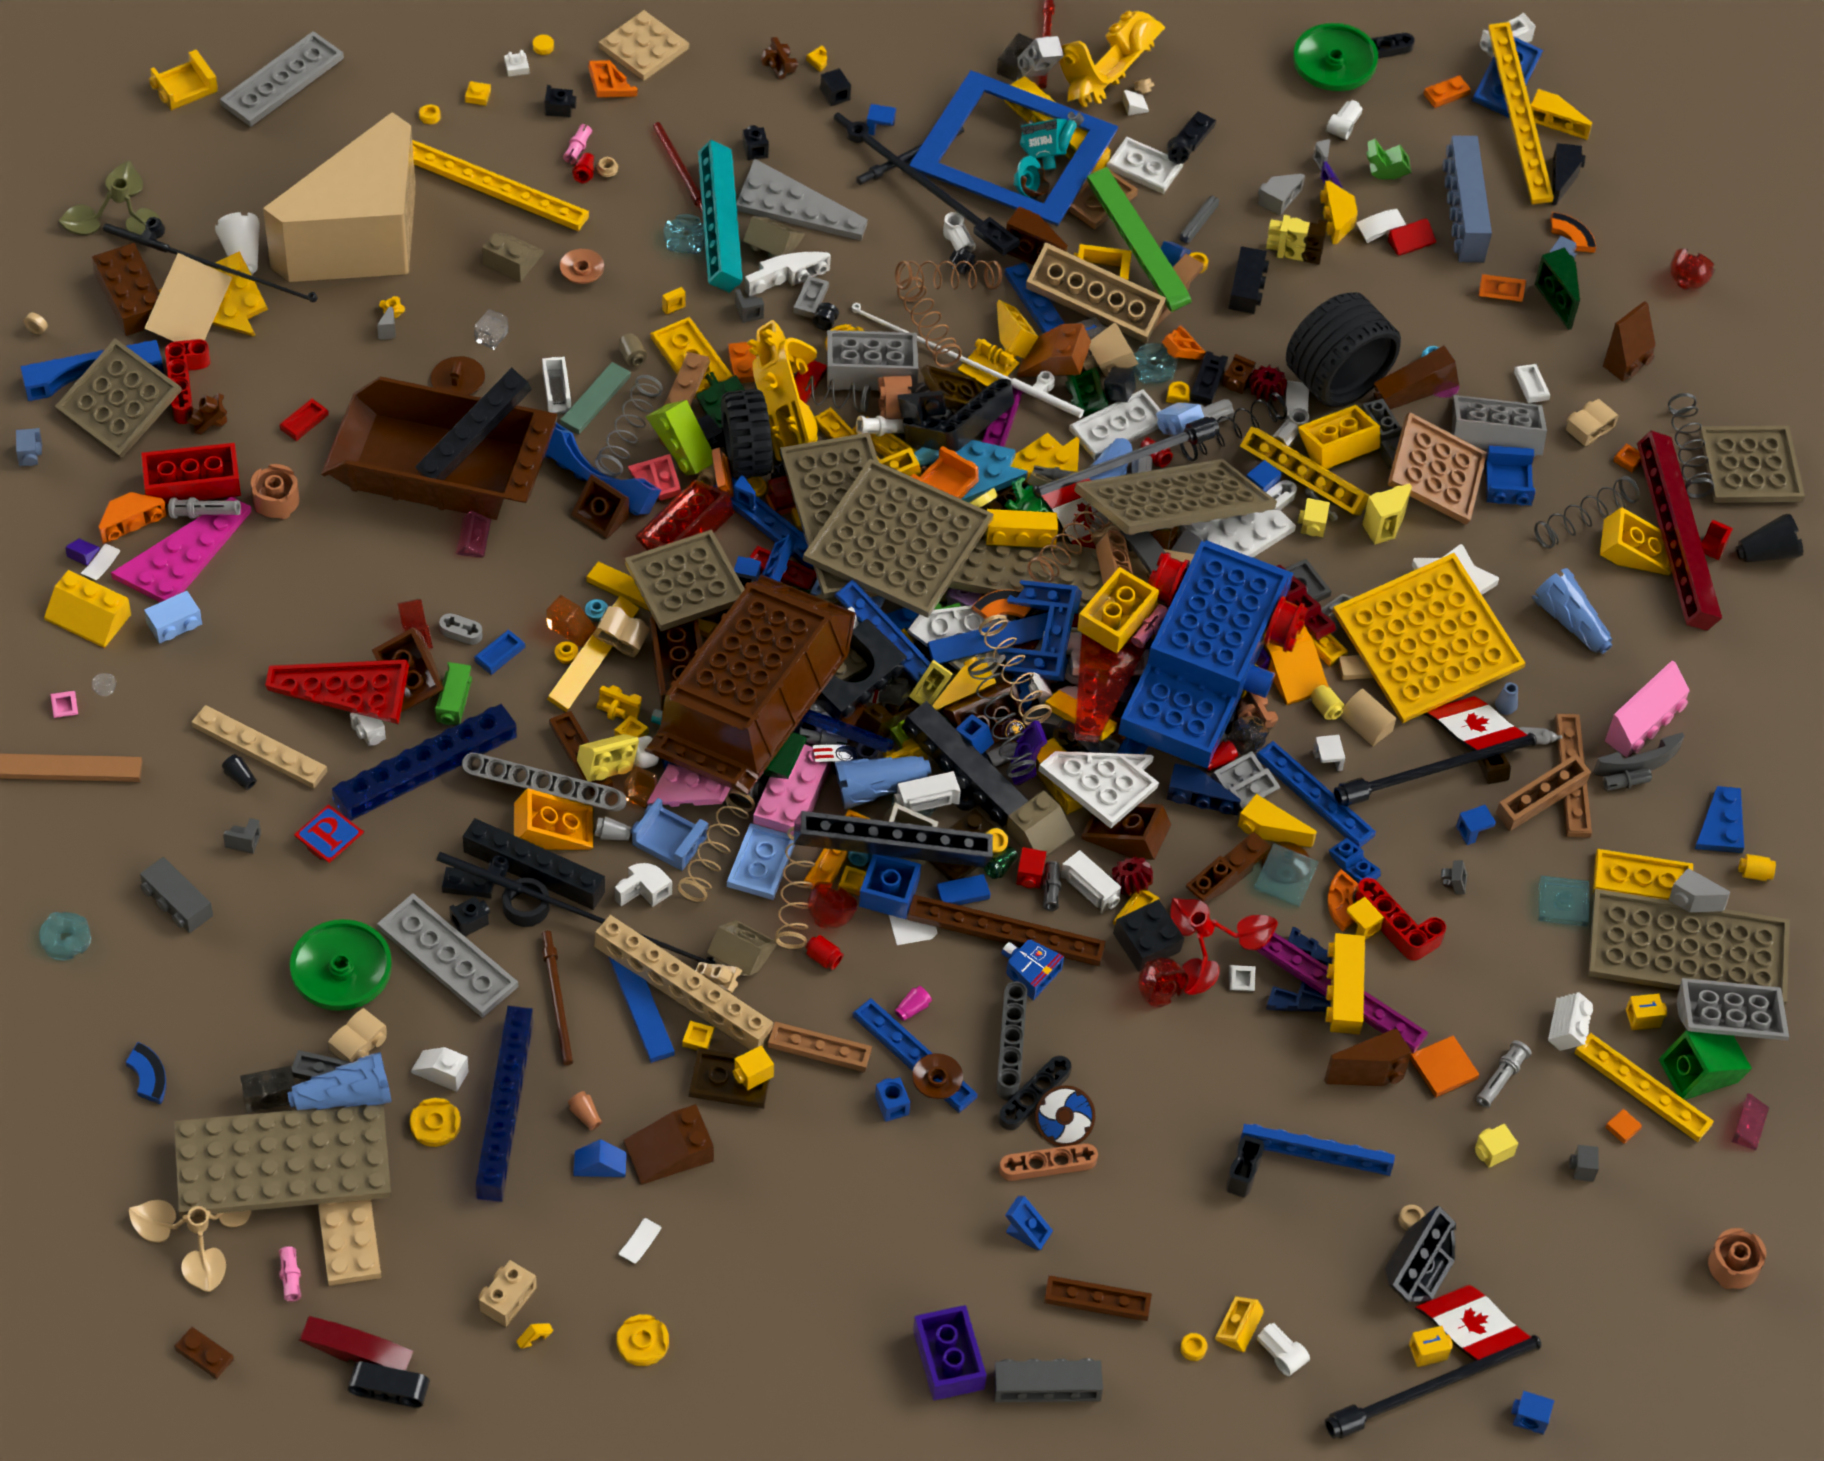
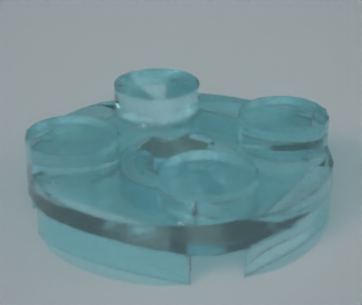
M680 214L671 222L668 220L664 226V241L667 244V248L670 251L681 253H699L705 245L704 224L700 222V218L690 214Z
M1147 343L1139 347V350L1134 353L1138 364L1132 368L1142 383H1161L1173 379L1177 368V358L1172 357L1167 352V349L1163 348L1162 344ZM1151 361H1155L1159 365H1152Z
M54 912L48 916V920L41 926L39 939L41 946L50 957L57 960H69L74 958L73 955L79 952L82 954L87 950L91 942V932L85 917L71 912ZM65 932L71 935V937H66L65 940H62L60 936Z

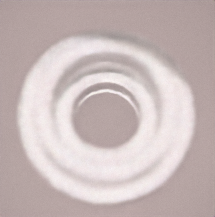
M108 673L98 674L92 680V688L98 695L108 696L116 688V679Z

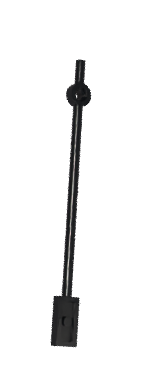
M839 112L834 115V120L847 129V137L850 141L856 143L865 142L974 224V234L1004 256L1020 246V239L994 219L988 217L983 221L869 135L867 124L863 122L852 123Z

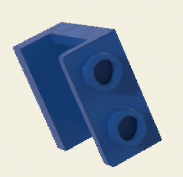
M1502 446L1488 447L1485 459L1487 502L1532 506L1535 496L1532 479L1534 449Z

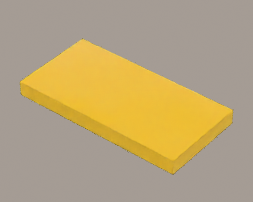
M690 317L650 333L651 340L677 375L688 352L709 357V366L696 394L710 387L705 378L707 374L710 375V372L714 373L718 382L733 377Z
M1597 849L1595 853L1593 893L1595 889L1669 900L1673 884L1688 868L1693 870V863Z

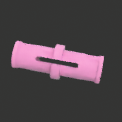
M581 124L576 135L570 139V146L563 156L567 163H569L572 157L570 164H575L580 153L585 150L586 142L592 134V129L588 125L583 131L585 124Z
M1158 604L1152 614L1143 621L1142 626L1131 639L1136 647L1143 648L1151 636L1158 633L1159 626L1168 612L1165 606Z
M284 1247L279 1250L281 1260L279 1275L283 1281L284 1300L293 1302L301 1298L299 1287L301 1273L297 1267L296 1248Z

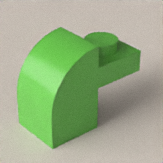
M1376 139L1368 141L1369 151L1366 154L1373 176L1379 179H1397L1411 173L1409 156L1401 145L1384 151Z

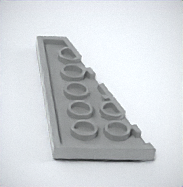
M755 158L736 203L737 211L860 241L863 238L868 219Z

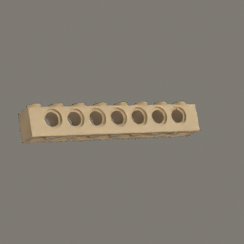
M612 915L595 932V948L639 975L648 983L749 1050L760 1045L763 1047L769 1040L773 1021Z

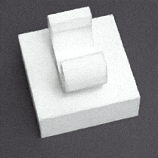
M520 50L518 54L509 52L508 55H504L508 77L529 74V65L526 53L523 50Z

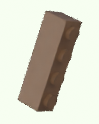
M1575 754L1499 802L1495 814L1510 832L1585 785L1591 771L1580 757Z

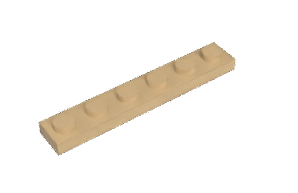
M207 705L202 708L192 721L193 728L313 789L327 773V766Z

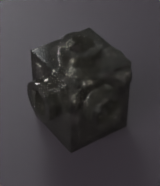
M1256 716L1240 717L1233 724L1234 728L1226 739L1233 743L1241 755L1251 751L1255 753L1256 750L1264 745L1265 738L1270 731L1264 726V722Z

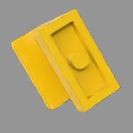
M197 49L189 52L190 61L160 74L154 67L150 68V85L153 90L157 89L162 103H167L171 110L218 92L216 76Z

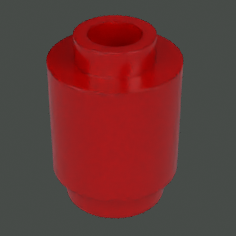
M822 935L813 936L805 947L807 949L806 955L825 969L830 968L834 970L844 956L840 952L839 947Z

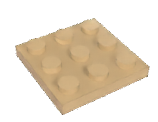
M643 10L599 41V48L645 81L688 50L689 42Z

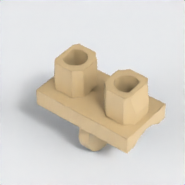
M705 962L698 963L695 970L730 994L738 986L736 978L742 972L738 967L707 964Z

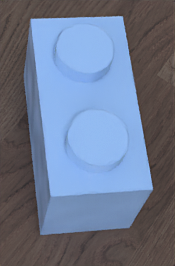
M1178 402L1156 413L1159 429L1163 434L1177 435L1184 432L1187 423L1204 417L1200 404Z
M188 591L144 609L146 623L159 644L202 625L200 609Z

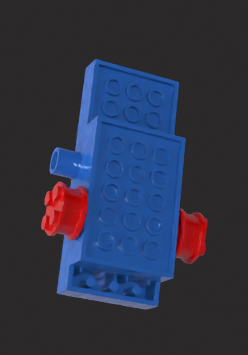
M1206 540L1205 542H1200L1191 563L1187 559L1182 562L1171 558V553H1161L1157 562L1159 567L1157 571L1153 570L1148 583L1159 590L1158 600L1167 603L1169 609L1150 647L1147 665L1121 717L1118 734L1208 769L1243 690L1266 698L1275 673L1255 666L1264 644L1269 645V643L1283 647V652H1292L1297 641L1296 637L1298 634H1301L1304 627V619L1308 608L1303 603L1298 606L1286 601L1293 577L1292 572Z

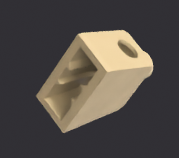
M1115 322L1091 340L1089 350L1092 355L1085 358L1083 366L1086 371L1099 366L1103 375L1107 376L1112 367L1130 368L1137 365L1138 362Z

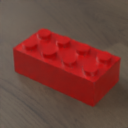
M235 443L141 453L145 494L162 498L165 504H169L171 498H177L178 500H188L189 498L208 500L241 496Z

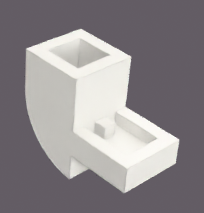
M639 863L628 867L629 878L622 879L615 886V901L620 906L641 894L654 907L672 895V880L659 867L648 863Z

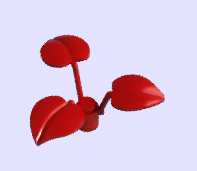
M1173 898L1170 917L1183 936H1190L1194 932L1197 933L1203 954L1202 960L1193 958L1181 967L1179 980L1185 994L1196 995L1203 993L1211 988L1219 977V965L1216 961H1207L1208 955L1203 940L1204 937H1209L1213 934L1214 927L1219 928L1234 938H1239V944L1242 948L1258 950L1270 941L1277 928L1278 921L1267 915L1247 916L1238 922V933H1235L1219 924L1216 919H1210V909L1205 902L1197 899Z

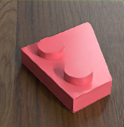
M671 454L628 466L630 474L634 478L645 479L661 489L658 496L660 501L682 495Z

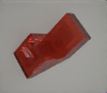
M419 598L397 603L403 632L414 627L422 633L428 648H433L429 626L425 620L422 600Z

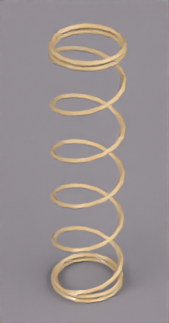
M993 615L986 618L978 629L980 634L984 636L986 646L995 649L993 658H995L997 649L1007 648L1017 640L1015 637L1008 638L997 647H992L987 643L986 636L995 635L1007 626L1008 620L1004 615ZM998 618L1005 619L993 624L987 632H982L983 626L988 622ZM1004 622L1001 627L989 632L995 625ZM1014 639V642H1012L1011 644L1000 647L1006 641ZM1025 655L1015 656L1005 665L997 663V665L1004 666L1001 672L1003 681L1012 684L1010 688L1011 698L1021 701L1018 712L1023 717L1024 724L1029 725L1032 723L1025 721L1026 719L1041 718L1037 720L1040 723L1047 720L1052 713V709L1046 704L1036 705L1026 711L1024 715L1021 713L1022 703L1040 697L1043 693L1042 690L1031 692L1023 700L1016 699L1012 694V688L1015 684L1030 680L1034 673H1025L1017 678L1015 682H1009L1003 676L1006 666L1021 663L1025 659ZM1018 657H1023V659H1021L1020 661L1013 664H1009L1014 659ZM1032 674L1028 679L1017 682L1022 677ZM1036 692H1041L1036 697L1027 699L1030 695ZM1041 708L1049 709L1044 715L1027 717L1035 710Z
M734 789L729 790L725 798L727 806L719 808L716 812L718 824H713L707 829L706 835L709 841L703 842L697 847L699 859L693 860L688 864L687 870L690 877L681 879L677 885L679 892L685 898L694 902L706 900L707 892L705 889H711L712 886L704 879L692 877L690 866L696 861H701L709 869L717 872L721 871V867L717 863L700 857V847L706 843H711L718 851L724 854L731 853L726 845L710 840L709 830L714 826L720 825L728 834L739 836L740 832L736 828L719 822L718 813L724 808H729L738 817L748 819L749 814L747 812L752 811L755 807L754 800L748 794H743ZM736 793L744 796L751 802L752 807L743 808L736 805L730 800L729 794ZM732 808L744 812L747 817L737 814ZM723 826L734 829L738 834L729 832ZM714 844L725 847L728 852L720 850ZM704 861L716 865L719 870L710 867ZM695 879L705 882L710 887L701 885ZM686 883L697 887L703 892L704 897L695 898L690 896L681 888V884Z
M793 826L788 829L787 836L794 841V836L790 834L791 831H794ZM793 842L785 849L786 857L792 863L783 869V876L790 883L784 886L780 892L782 899L788 904L781 907L778 911L779 919L786 925L776 931L775 942L784 948L799 949L807 944L805 936L797 932L788 931L779 934L778 932L788 926L800 930H805L808 926L803 923L788 924L781 918L780 913L783 908L790 905L801 909L810 908L811 905L805 902H788L783 896V890L789 885L811 888L813 884L806 881L792 882L786 877L785 870L792 864L814 867L815 863L805 860L796 862L792 860L787 852L788 848L794 844ZM800 863H810L813 865H804ZM799 883L809 884L810 886L799 885ZM796 904L807 905V907H805V906H798V905H796ZM793 925H801V926H805V927H796V926H793ZM794 936L802 939L804 942L801 944H786L781 942L779 937Z

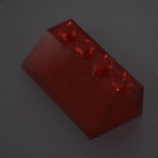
M693 480L635 537L648 551L709 530L715 533L735 513L729 493Z

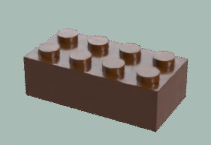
M135 243L92 256L95 276L125 336L147 330L144 328L160 293Z
M650 618V637L661 711H663L665 696L670 689V684L673 680L676 681L693 659L695 651L702 647L698 619L660 631L654 618Z

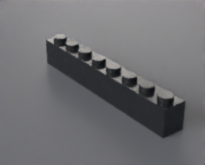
M801 811L794 822V845L982 868L993 857V834Z

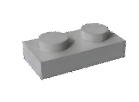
M808 276L794 305L793 313L813 318L818 306L826 295L829 281Z

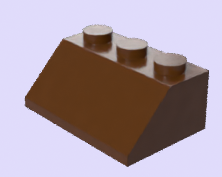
M1007 682L999 683L979 692L980 696L987 698L997 697L1006 692L1009 693L1008 696L993 701L986 709V714L990 717H1005L1008 714L1017 713L1013 717L1002 720L994 728L993 733L997 737H1007L1006 727L1010 722L1020 721L1023 723V717L1018 712L1021 701L1011 698L1010 688L1012 684ZM1014 685L1012 694L1016 699H1020L1016 685ZM977 694L942 708L945 719L955 729L971 714L989 726L990 732L993 726L1000 720L990 719L984 715V709L991 700L982 699ZM1021 705V713L1024 715L1025 713ZM1017 722L1010 724L1007 730L1008 736L1012 737L1010 727L1013 726L1015 723L1017 724V726H1020V731L1024 730L1023 726ZM992 736L994 744L1003 740Z

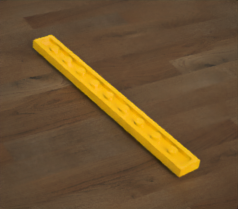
M1510 22L1490 24L1488 27L1489 36L1531 205L1553 202L1554 197Z
M412 140L414 165L578 232L589 218V211Z

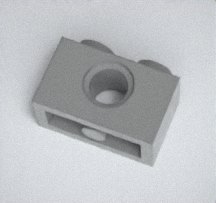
M1058 36L1036 38L1017 58L1018 66L1023 77L1043 76L1051 70L1064 54Z

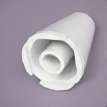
M241 212L228 214L218 220V225H215L216 234L227 256L240 251L251 275H253L258 269L259 219L252 213H248V216H241Z

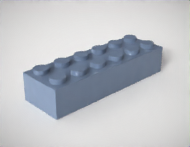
M1452 136L1450 144L1446 146L1447 159L1443 160V172H1446L1445 188L1449 189L1447 204H1451L1449 219L1453 220L1451 232L1452 237L1456 239L1454 241V253H1458L1459 262H1485L1492 230L1478 136Z

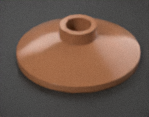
M575 249L562 257L560 271L564 278L570 282L587 284L597 280L603 274L604 261L598 253L592 250Z

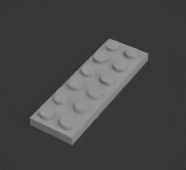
M313 31L220 98V105L251 127L343 60L344 54Z
M414 893L377 923L378 930L482 1018L519 987L516 979Z

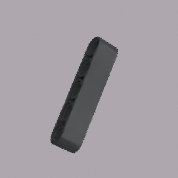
M1017 981L1008 983L1005 987L996 1087L998 1096L1003 1100H1010L1019 1091L1021 1081L1027 988L1024 984ZM1008 1039H1013L1016 1042H1010ZM1006 1061H1012L1014 1064H1009ZM1004 1083H1011L1013 1085L1007 1086Z

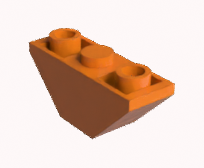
M129 492L109 501L99 524L102 543L105 544L116 540L127 533L137 531L143 526L166 517L164 500L162 498Z

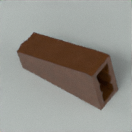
M1444 345L1375 382L1374 398L1375 400L1384 399L1391 410L1459 385L1456 361Z

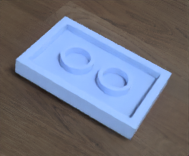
M750 823L728 877L727 887L774 900L783 877V869L789 862L785 849L794 841L787 836V833ZM794 844L788 848L787 853L789 857H791Z

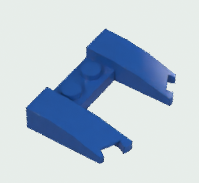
M1021 580L1019 583L1024 586V589L1017 598L1010 595L1007 602L1014 605L1048 610L1049 613L1041 651L1009 647L997 649L999 655L1005 654L1007 662L1015 656L1025 655V659L1021 663L1006 666L1004 672L1018 675L1035 672L1042 676L1043 679L1064 682L1068 664L1066 653L1074 614H1078L1082 591L1073 585ZM1018 657L1009 664L1016 663L1023 659V657Z

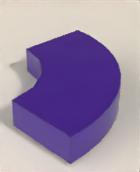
M1035 720L1022 731L1024 735L1018 737V744L1012 757H1020L1026 753H1032V755L1022 758L1017 762L1034 760L1036 764L1038 753L1048 743L1040 721ZM1032 764L1017 767L1011 773L1025 770ZM1036 766L1027 774L1012 777L1014 785L1019 786L1036 776Z

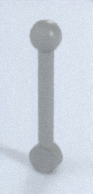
M1309 487L1305 489L1306 495L1311 496L1315 500H1320ZM1329 509V519L1334 522L1338 519V516Z

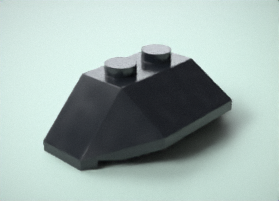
M1440 1206L1434 1207L1407 1230L1385 1267L1389 1286L1406 1302L1432 1300L1455 1261L1456 1241L1454 1230H1456V1222Z

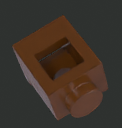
M1235 354L1233 361L1224 374L1222 386L1243 394L1249 384V378H1251V374L1255 369L1256 362Z

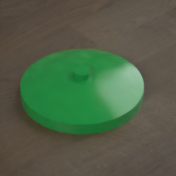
M1325 23L1306 30L1298 38L1294 47L1293 62L1298 74L1311 85L1328 91H1348L1364 85L1372 78L1377 68L1378 51L1373 40L1358 28L1341 23Z
M348 919L331 920L311 928L297 941L290 957L291 978L298 993L309 1003L333 1011L351 1010L371 1002L384 990L392 971L390 949L383 936L365 923Z

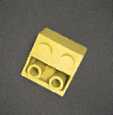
M1410 483L1396 486L1384 492H1376L1369 496L1362 525L1374 545L1395 539L1406 513L1412 488Z
M622 734L580 745L577 762L587 781L603 780L610 776L622 775L632 771L639 740L635 736Z

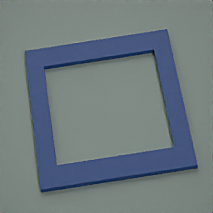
M970 70L909 165L920 173L1015 210L1019 206L1031 210L1044 221L1058 226L1086 182L1087 176L1091 174L1116 134L1118 126L1080 112L1084 117V121L1077 128L1088 131L1046 201L1041 203L939 162L984 92L1054 119H1067L1068 121L1069 112H1073L1076 116L1077 112L1080 111Z

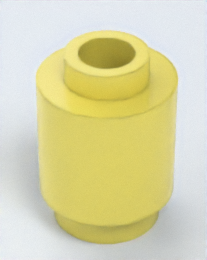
M1321 685L1313 690L1311 693L1312 703L1326 720H1334L1342 715L1344 703L1331 688Z

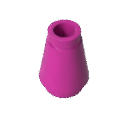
M923 987L912 988L894 1011L902 1021H905L928 1008L932 998Z

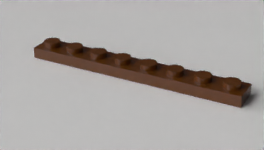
M918 895L913 896L907 918L910 921L1005 944L1011 942L1017 947H1022L1027 940H1033L1063 955L1064 958L1100 966L1106 943L1104 940Z

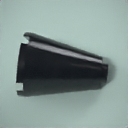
M1791 514L1781 515L1739 540L1738 546H1736L1738 558L1743 559L1745 562L1798 558L1803 556L1804 550L1802 539H1798L1796 533L1799 532V529Z

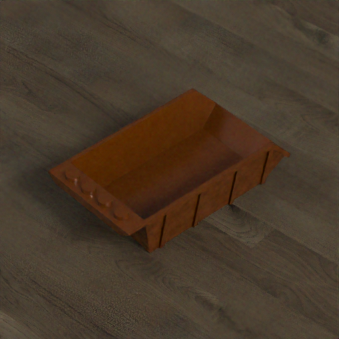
M379 376L353 393L321 475L324 477L327 475L332 476L350 487L351 491L357 492L359 490L391 497L397 501L401 499L438 507V510L444 511V509L479 516L480 519L489 518L497 520L504 499L526 503L529 500L553 435L558 414L517 405L443 481L421 476L415 466L472 409L481 397Z
M760 575L757 581L747 582L742 594L729 611L722 615L720 623L702 647L695 651L693 659L676 681L673 680L670 684V689L665 696L660 728L645 751L747 795L847 658L856 613L764 575Z

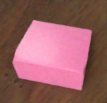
M75 691L50 694L54 718L78 715Z

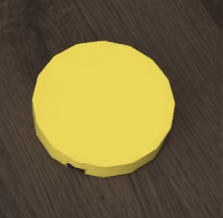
M992 488L968 503L980 508L995 499L998 494L995 488Z

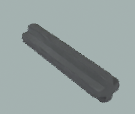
M1210 196L1180 233L1181 241L1185 243L1191 242L1219 206L1220 200L1218 198Z

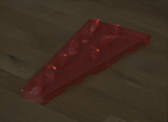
M1135 631L1116 654L1081 633L1074 727L1075 740L1098 743L1152 636L1143 648H1138L1131 641L1132 637L1137 633Z

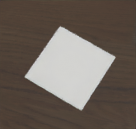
M889 915L897 945L930 940L938 934L935 926Z

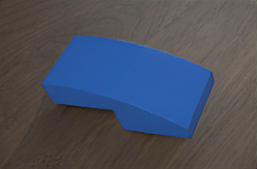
M1345 838L1329 850V854L1338 866L1358 884L1364 878L1376 880L1381 876V870L1364 858L1363 850L1348 838Z

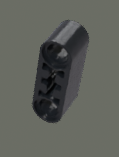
M356 1362L347 1390L359 1397L420 1408L424 1404L430 1379L420 1373L367 1362Z

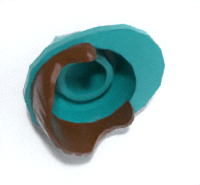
M1026 156L1020 160L1017 172L1014 174V186L1019 194L1035 199L1049 191L1050 183L1045 178V170L1041 168L1037 159L1032 156Z

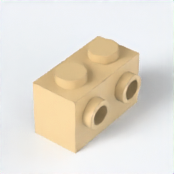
M509 1260L505 1267L501 1266L497 1270L492 1284L489 1287H484L478 1298L480 1312L507 1327L537 1288L536 1275Z

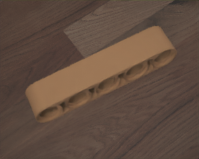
M1116 529L1108 530L1096 545L1103 585L1119 567L1133 574L1125 537Z

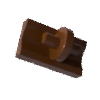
M771 37V45L768 49L763 50L760 58L761 63L764 66H771L778 79H784L787 73H794L798 67L796 58H788L790 55L789 45L781 44L777 37Z
M217 393L213 398L204 395L199 401V410L191 407L187 411L186 420L194 425L195 433L201 435L210 426L223 427L227 423V410L222 404L223 394Z

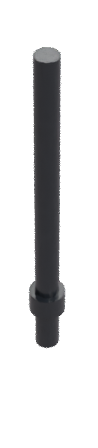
M963 126L956 136L964 132ZM922 144L898 157L904 162L914 158ZM890 161L881 165L877 164L869 168L868 172L856 177V181L861 185L871 179L876 180L882 177L883 173L897 166Z

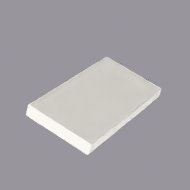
M1142 389L1132 394L1128 403L1116 402L1069 425V431L1075 438H1079V443L1096 460L1116 438H1125L1131 443L1159 429L1156 413L1161 411V409Z

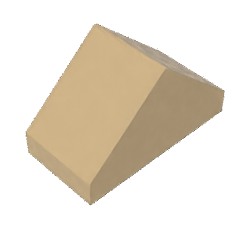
M391 112L263 208L270 268L288 282L404 275L409 273L416 189L410 124Z

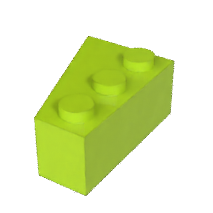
M687 400L666 404L645 416L686 476L696 474L713 464L712 449Z

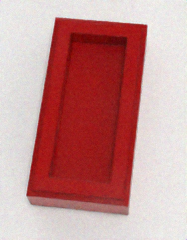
M310 399L279 424L280 430L295 441H298L329 415V412L317 401Z

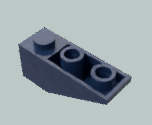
M1174 764L1167 800L1178 804L1184 803L1197 806L1200 809L1215 810L1223 814L1238 815L1241 801L1239 797L1200 769Z

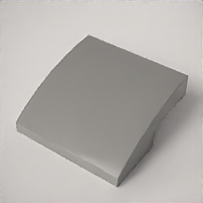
M1253 751L1214 771L1211 775L1216 782L1241 799L1240 810H1243L1256 794L1264 798L1281 788L1270 770L1262 767Z

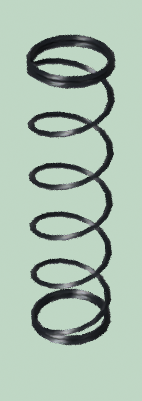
M1273 392L1269 395L1268 404L1262 400H1255L1252 403L1251 411L1238 408L1233 415V420L1229 417L1221 416L1218 418L1217 423L1222 418L1229 419L1233 422L1236 435L1242 439V432L1235 423V415L1239 410L1247 411L1251 415L1253 426L1257 428L1254 423L1255 420L1260 429L1257 419L1252 414V408L1256 402H1262L1268 406L1269 415L1275 423H1277V418L1283 420L1287 417V406L1283 398L1278 393ZM1272 395L1276 396L1282 404L1283 417L1276 412L1272 403ZM1220 433L1216 434L1219 444L1224 447L1223 437ZM1203 442L1199 443L1201 451L1204 455H1207L1206 446ZM1180 443L1184 456L1190 461H1196L1198 458L1197 446L1192 445L1194 450V458H1192L1187 453L1184 444Z

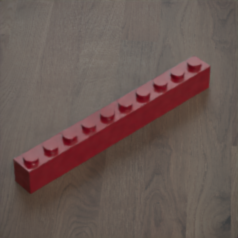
M1651 430L1637 442V447L1686 625L1708 631L1722 619L1678 458L1672 437Z

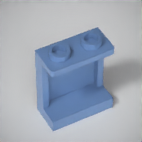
M657 798L653 804L647 806L641 821H637L631 829L632 845L683 871L697 852V847L706 840L708 823L699 819L694 824L663 808L662 800Z

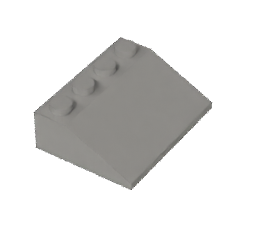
M827 330V389L831 379L834 380V390L836 391L849 390L853 382L857 391H863L866 384L870 385L871 390H878V378L883 376L910 375L912 387L918 383L917 333Z
M1453 395L1451 434L1486 452L1489 446L1534 449V457L1536 455L1543 456L1547 427L1542 405Z
M1682 978L1676 1001L1678 1016L1687 1031L1789 1040L1780 987Z

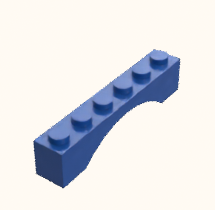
M157 340L126 346L164 374ZM104 350L20 366L28 401L51 397L68 383L79 379Z
M556 423L545 454L546 458H553L556 460V465L566 470L570 469L574 472L573 475L582 481H588L590 475H594L629 497L630 513L637 516L640 514H650L661 489L642 478L620 480L598 471L582 455L573 433Z

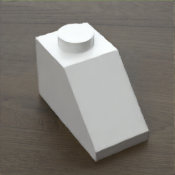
M445 1047L423 1050L411 1073L457 1092L469 1072L468 1058Z

